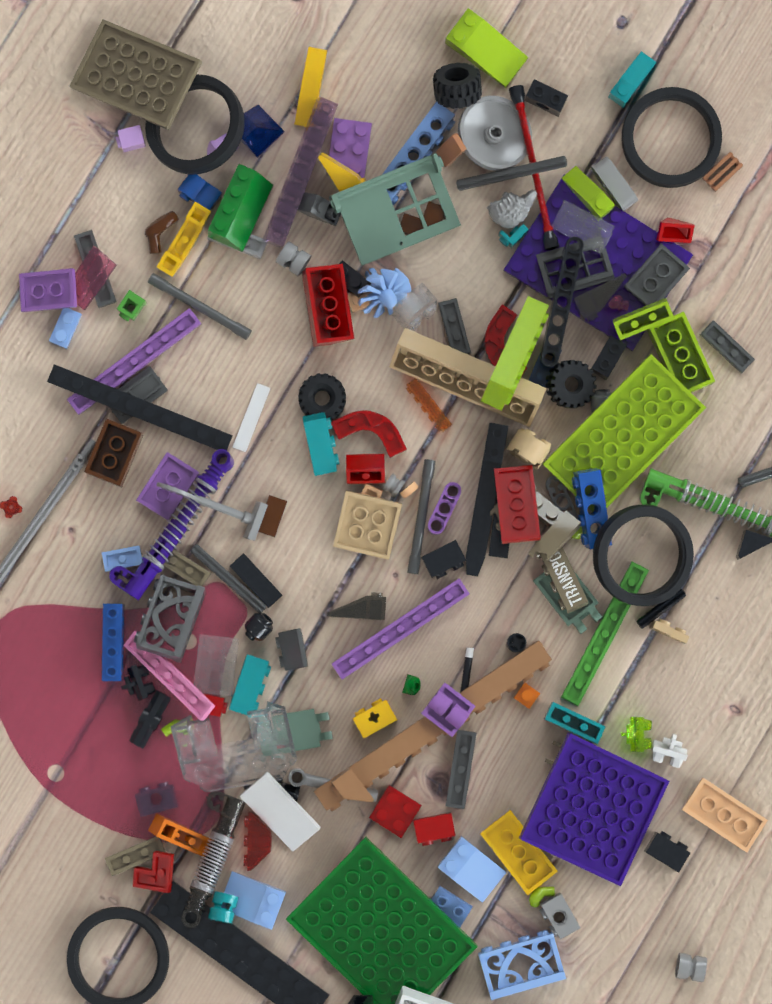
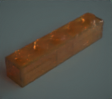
M416 378L406 384L408 393L414 395L413 399L415 402L421 404L422 407L420 408L424 413H428V418L431 422H435V427L439 432L442 431L443 433L452 426V423Z

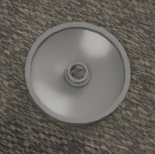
M500 96L481 97L477 103L467 107L459 119L458 135L466 147L464 152L469 159L482 168L493 171L512 168L527 155L519 113L512 101ZM527 118V124L529 126L530 136L532 140V130L529 120Z

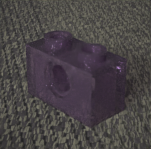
M167 781L157 784L158 788L150 790V786L138 789L139 793L135 794L140 817L179 807L174 784L169 785ZM154 793H159L162 797L159 804L153 803L151 799Z

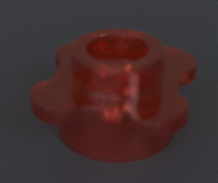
M11 496L9 500L0 503V508L4 510L5 517L9 519L23 510L15 496Z

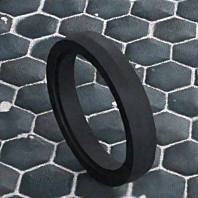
M196 74L188 92L199 89L210 90L221 95L228 105L230 112L229 129L223 142L212 153L195 160L176 158L170 155L164 148L160 136V126L148 121L145 122L146 138L152 152L160 162L176 172L195 175L212 171L224 164L234 154L241 142L245 126L241 103L232 89L211 76Z
M665 87L646 94L629 110L622 127V148L628 164L643 180L659 187L678 188L701 179L714 166L721 150L722 128L715 110L702 96L685 88ZM672 100L686 103L695 108L707 123L710 133L708 153L704 160L689 172L679 175H667L654 171L641 160L635 149L633 134L636 121L647 108L658 102Z
M633 505L613 514L598 532L593 548L594 570L601 585L614 598L634 606L657 605L673 597L687 581L694 558L692 540L684 524L671 512L654 505ZM639 517H654L664 522L676 537L679 550L676 569L671 578L655 591L644 594L627 592L615 582L609 571L607 555L610 542L617 530L625 523Z
M110 907L99 910L82 921L70 939L67 950L68 974L78 993L91 1004H143L158 992L167 976L169 948L166 938L159 926L150 917L135 909ZM111 919L129 920L140 925L151 936L157 951V967L150 983L142 991L125 998H112L95 991L84 979L79 965L80 947L87 933L99 923Z

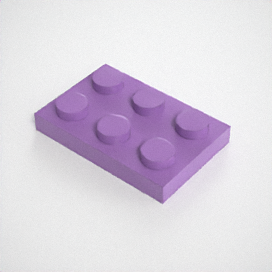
M334 118L329 156L358 173L361 178H365L372 123Z
M69 268L19 274L21 312L77 307L75 269Z
M167 452L136 501L166 520H170L171 514H174L184 497L157 487V482L188 492V489H190L200 472Z

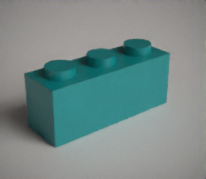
M325 412L303 416L314 475L318 476L337 472L336 465L340 463L338 453H333L332 447H336L334 435L330 436L329 429H332L330 417L326 418Z
M246 654L228 708L229 710L250 717L252 713L256 714L259 703L256 702L258 694L262 695L265 684H262L264 676L268 677L271 666L268 665L269 661Z
M551 702L544 717V720L595 744L599 743L606 727L555 702Z

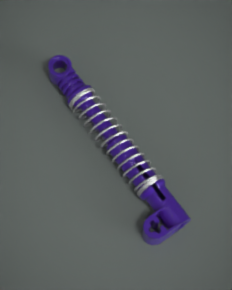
M224 449L216 450L213 453L210 462L211 466H207L208 470L205 469L206 473L198 475L195 479L197 484L193 483L197 487L195 491L188 489L192 495L204 498L207 496L211 500L208 494H215L218 490L217 485L219 483L217 481L220 482V477H224L223 473L226 474L234 465L233 457ZM222 457H227V461L224 464H219V460ZM187 498L186 504L180 501L184 507L182 510L176 508L180 512L178 516L171 514L175 520H167L168 525L166 527L163 526L164 530L162 533L159 532V538L154 539L156 541L155 544L150 545V551H146L147 554H144L141 558L142 563L133 574L122 566H116L109 573L110 581L139 601L157 573L162 572L164 563L169 562L168 557L173 556L172 551L177 550L176 545L181 544V538L186 537L185 532L190 531L187 524L194 525L191 518L198 519L195 512H203L199 507L201 504L196 503L190 498ZM119 575L124 576L129 581L127 585L118 578Z

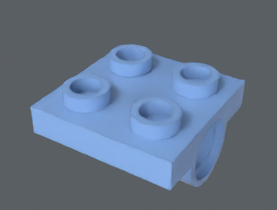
M441 886L431 897V900L459 927H461L473 907Z

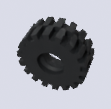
M566 360L557 363L555 368L549 370L551 374L546 377V380L549 381L548 384H545V388H549L547 394L552 397L551 401L564 408H577L584 406V403H589L591 401L590 397L595 395L593 389L597 388V385H594L596 376H592L593 370L588 369L589 366L583 364L582 361ZM569 377H575L578 381V388L573 392L568 391L565 387V381Z
M318 373L315 376L311 375L302 383L303 385L299 389L298 401L305 416L325 412L326 418L330 417L332 421V419L337 418L343 412L346 405V393L342 383L336 377L326 373ZM326 391L329 394L330 400L326 405L321 406L315 402L317 392Z

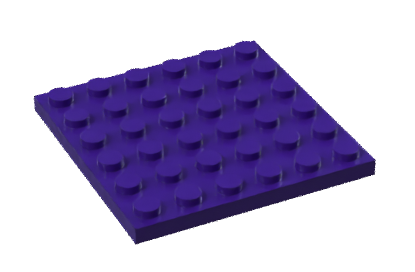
M568 732L519 839L621 886L670 781Z

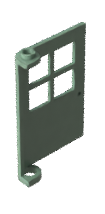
M436 153L329 196L334 212L336 214L341 213L361 266L461 226L440 173L442 171L441 167H444L443 161ZM428 173L436 195L417 201L409 180ZM406 182L413 204L395 211L387 189ZM438 198L446 219L427 227L419 205ZM415 207L423 229L405 236L397 214Z

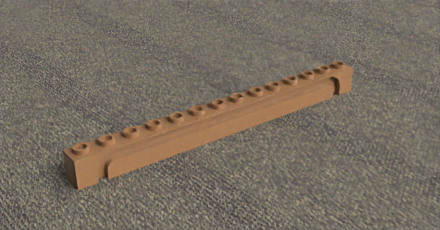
M536 641L459 694L476 706L470 715L473 712L477 715L486 709L485 704L490 701L492 704L502 698L500 694L506 690L510 693L518 687V682L521 680L526 682L534 677L532 673L539 669L541 672L549 667L548 662L552 659L541 642ZM424 716L348 768L353 770L367 789L374 784L372 780L377 777L382 779L390 773L388 771L393 766L396 768L400 767L406 762L404 760L406 757L411 755L413 758L422 752L421 747L426 744L428 747L438 741L436 737L442 733L446 736L447 733ZM341 773L313 791L326 811L329 809L331 812L341 806L340 802L344 800L341 795L337 797L330 788L333 786L331 781Z

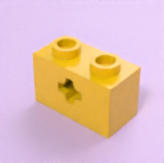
M380 698L371 703L372 708L368 710L362 708L354 713L356 717L352 719L363 739L397 720L387 700L382 701ZM371 712L380 715L377 718L378 722L369 721L368 718L371 717Z

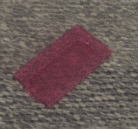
M93 246L75 272L77 305L83 310L87 309L117 266L96 246Z

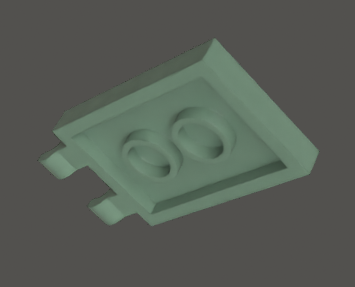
M543 572L533 582L568 627L573 623L579 633L582 634L587 630L581 621L589 614L595 622L602 619L601 614L595 608L599 602L577 574V579L589 604L568 614L566 609L562 611L557 601L560 599L558 592H553L549 584L552 582L550 575L546 576Z
M314 709L257 718L263 757L321 747L320 741L333 739L332 731L321 733L319 721L330 720L329 712L315 714Z

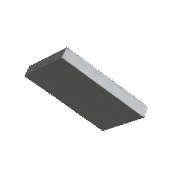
M661 243L624 285V288L646 306L664 299L690 268Z

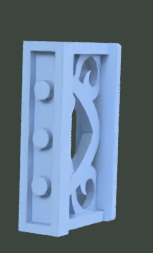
M543 930L537 932V936L532 938L526 935L518 938V942L511 943V940L500 943V947L497 948L488 946L481 949L478 956L491 1000L566 979L552 932ZM540 942H547L550 945V952L542 958L540 955L544 953L545 947L539 950L537 945ZM532 944V950L523 946ZM510 950L506 957L501 953ZM517 953L527 955L536 961L528 970L527 980H523L522 976L516 971L507 970ZM553 955L555 957V961L558 968V971L553 972L550 965L546 962ZM491 956L499 957V961L497 963L493 962V964L501 967L500 970H492L488 967L487 961ZM541 965L542 967L537 968L541 971L540 975H534V968ZM489 973L499 974L498 988L493 989ZM506 974L516 976L515 982L510 983L509 978L511 976L505 977Z

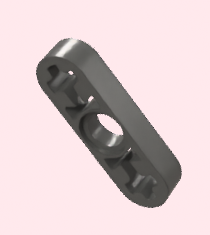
M555 476L549 477L545 486L552 503L561 511L571 507L572 511L568 512L578 520V515L565 485ZM552 479L555 482L559 481L557 488L559 491L563 489L564 493L553 497L552 493H556L554 487H549ZM565 497L568 502L567 505L559 507L556 502L557 498Z

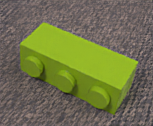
M664 298L613 319V324L620 340H623L672 320L674 316L667 298Z

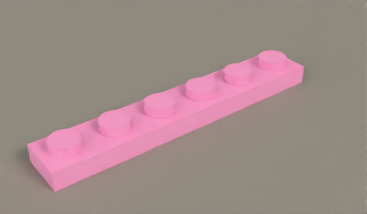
M134 631L123 646L200 721H204L215 705L166 657L138 650L134 642L137 631Z

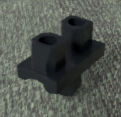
M133 665L127 668L129 676L124 677L126 685L121 686L122 690L128 689L130 696L136 693L138 701L148 698V695L155 692L152 682L143 684L141 678L149 675V670L144 665Z

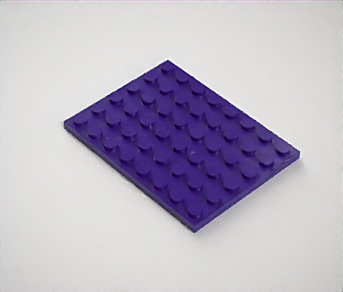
M562 179L546 202L550 225L558 237L560 247H564L566 241L574 236L584 241L602 235L615 280L574 291L569 312L608 337L613 336L620 340L613 324V319L645 306L624 288V285L661 243L686 265L693 256L692 253L674 242L657 241L658 232L616 206L598 221ZM539 213L503 271L548 298L536 259L537 254L550 251L544 249V223H542V216ZM572 240L569 245L577 243V241ZM598 248L583 252L586 262L601 258ZM560 259L545 263L548 273L559 270ZM566 260L567 267L575 265L573 260ZM602 261L587 265L590 276L605 271ZM584 267L579 268L577 279L586 277ZM558 274L550 276L552 287L556 286ZM566 278L562 279L561 284L567 283ZM559 297L557 305L560 307L566 306V299ZM645 331L620 341L627 344L626 348L633 351Z

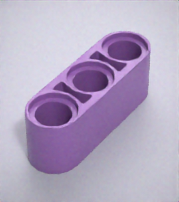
M450 482L445 486L428 522L427 527L431 534L439 535L444 531L461 495L459 484ZM454 486L457 488L458 494L452 497L448 495L447 489ZM441 504L449 505L450 511L447 514L439 511ZM433 521L441 523L442 528L439 531L432 530L431 523Z

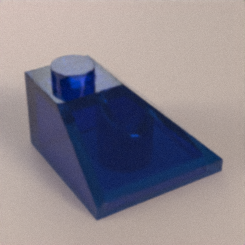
M259 104L244 113L245 126L241 142L258 158L285 131Z

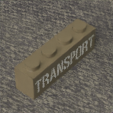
M563 547L549 561H546L547 554L535 553L537 558H542L544 565L541 567L545 575H550L552 582L549 584L553 592H558L560 599L557 601L562 611L566 609L569 614L589 604Z

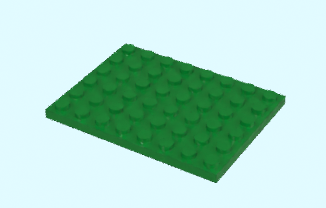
M367 837L286 918L362 995H373V1004H395L402 986L431 995L478 947L457 924Z

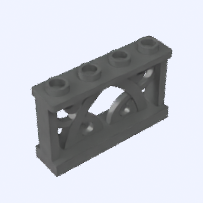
M161 574L160 579H156L153 590H155L153 597H149L147 603L149 609L147 614L142 616L140 625L143 626L140 632L137 631L134 642L138 650L147 651L181 663L206 590L203 586L192 585ZM168 586L174 587L177 591V597L173 598L171 591H169L170 594L168 596H164V588ZM181 590L194 593L195 595L181 596ZM160 599L163 603L157 606L158 601ZM180 604H183L182 609L184 607L188 608L186 613L180 611ZM176 605L177 614L185 623L175 624L165 631L158 615ZM152 620L155 627H149ZM175 629L180 631L179 636H174V633H172L171 637L169 636ZM149 633H153L154 637L151 640H156L159 636L162 639L157 644L151 645L146 641V636ZM166 642L175 650L173 652L160 647Z

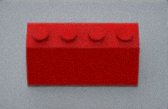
M343 264L305 268L302 271L313 347L333 345L355 339Z

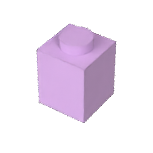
M140 125L118 130L119 136L116 137L118 148L122 147L123 152L146 147Z

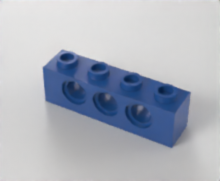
M597 468L573 472L574 477H572V485L577 493L575 504L580 512L578 520L581 522L580 527L582 526L583 532L581 534V542L585 545V548L590 550L594 548L598 532L608 520L601 470ZM590 485L591 492L586 495L585 488ZM593 504L594 511L589 514L587 509L589 505ZM596 523L597 530L592 533L590 530L591 525Z
M103 604L102 681H123L125 604Z

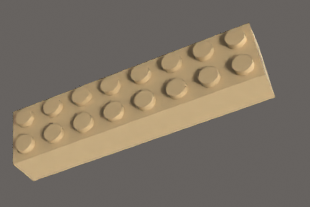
M407 328L404 329L389 366L528 427L531 426L547 389L521 377L509 405L505 404L502 411L481 402L496 366Z

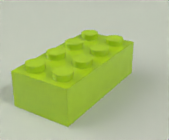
M684 312L674 315L672 320L647 329L662 365L691 393L715 382Z

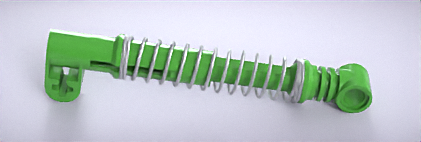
M652 468L650 469L639 498L642 505L657 506L662 494H666L676 498L678 502H684L685 505L690 503L692 507L698 506L699 510L703 508L706 513L711 511L713 515L719 514L720 518L726 516L727 521L734 516L733 521L737 523L741 518V526L745 525L748 521V528L755 524V531H758L762 526V534L766 533V535L772 537V515L767 517L769 510L766 511L765 515L760 514L761 507L758 513L753 511L754 504L751 510L746 509L747 502L744 507L739 506V499L735 505L732 503L733 496L728 498L726 494L724 496L720 495L719 491L717 493L713 492L712 488L707 490L705 486L703 488L699 487L698 483L696 485L691 484V480H681ZM670 484L682 488L683 491H677L669 486ZM646 487L659 491V495L652 494L654 502L650 501L649 504H647L645 499L646 495H650V492L645 491Z

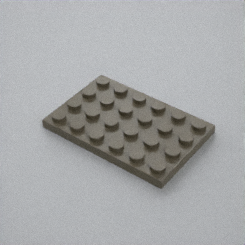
M102 19L69 87L169 130L202 61Z

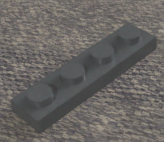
M89 230L74 235L98 308L116 303L117 301L93 231Z
M457 730L445 805L447 807L465 809L476 732Z

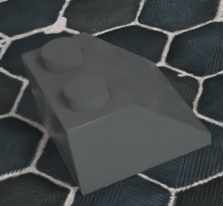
M298 628L279 632V637H275L277 649L281 648L282 656H279L281 668L285 667V671L308 667L302 629Z

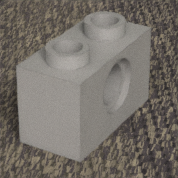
M561 893L540 904L542 909L539 911L545 920L549 919L552 925L549 928L554 937L558 935L561 940L580 929ZM556 912L564 914L562 921H554L553 916Z

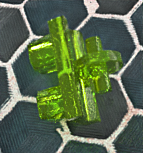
M630 717V725H626V732H621V736H626V744H630V752H644V750L652 748L651 738H644V730L652 729L651 720L644 719V717Z

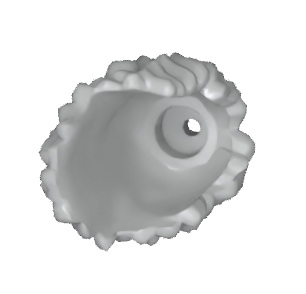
M532 189L521 197L514 195L512 192H504L501 200L491 202L490 206L487 207L489 216L493 219V222L501 227L514 228L527 217L537 192Z

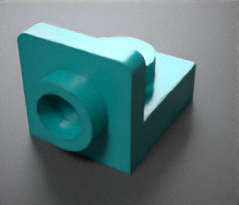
M524 224L520 227L516 226L509 233L511 237L501 230L498 234L500 237L499 241L505 247L509 245L513 248L528 232V228Z

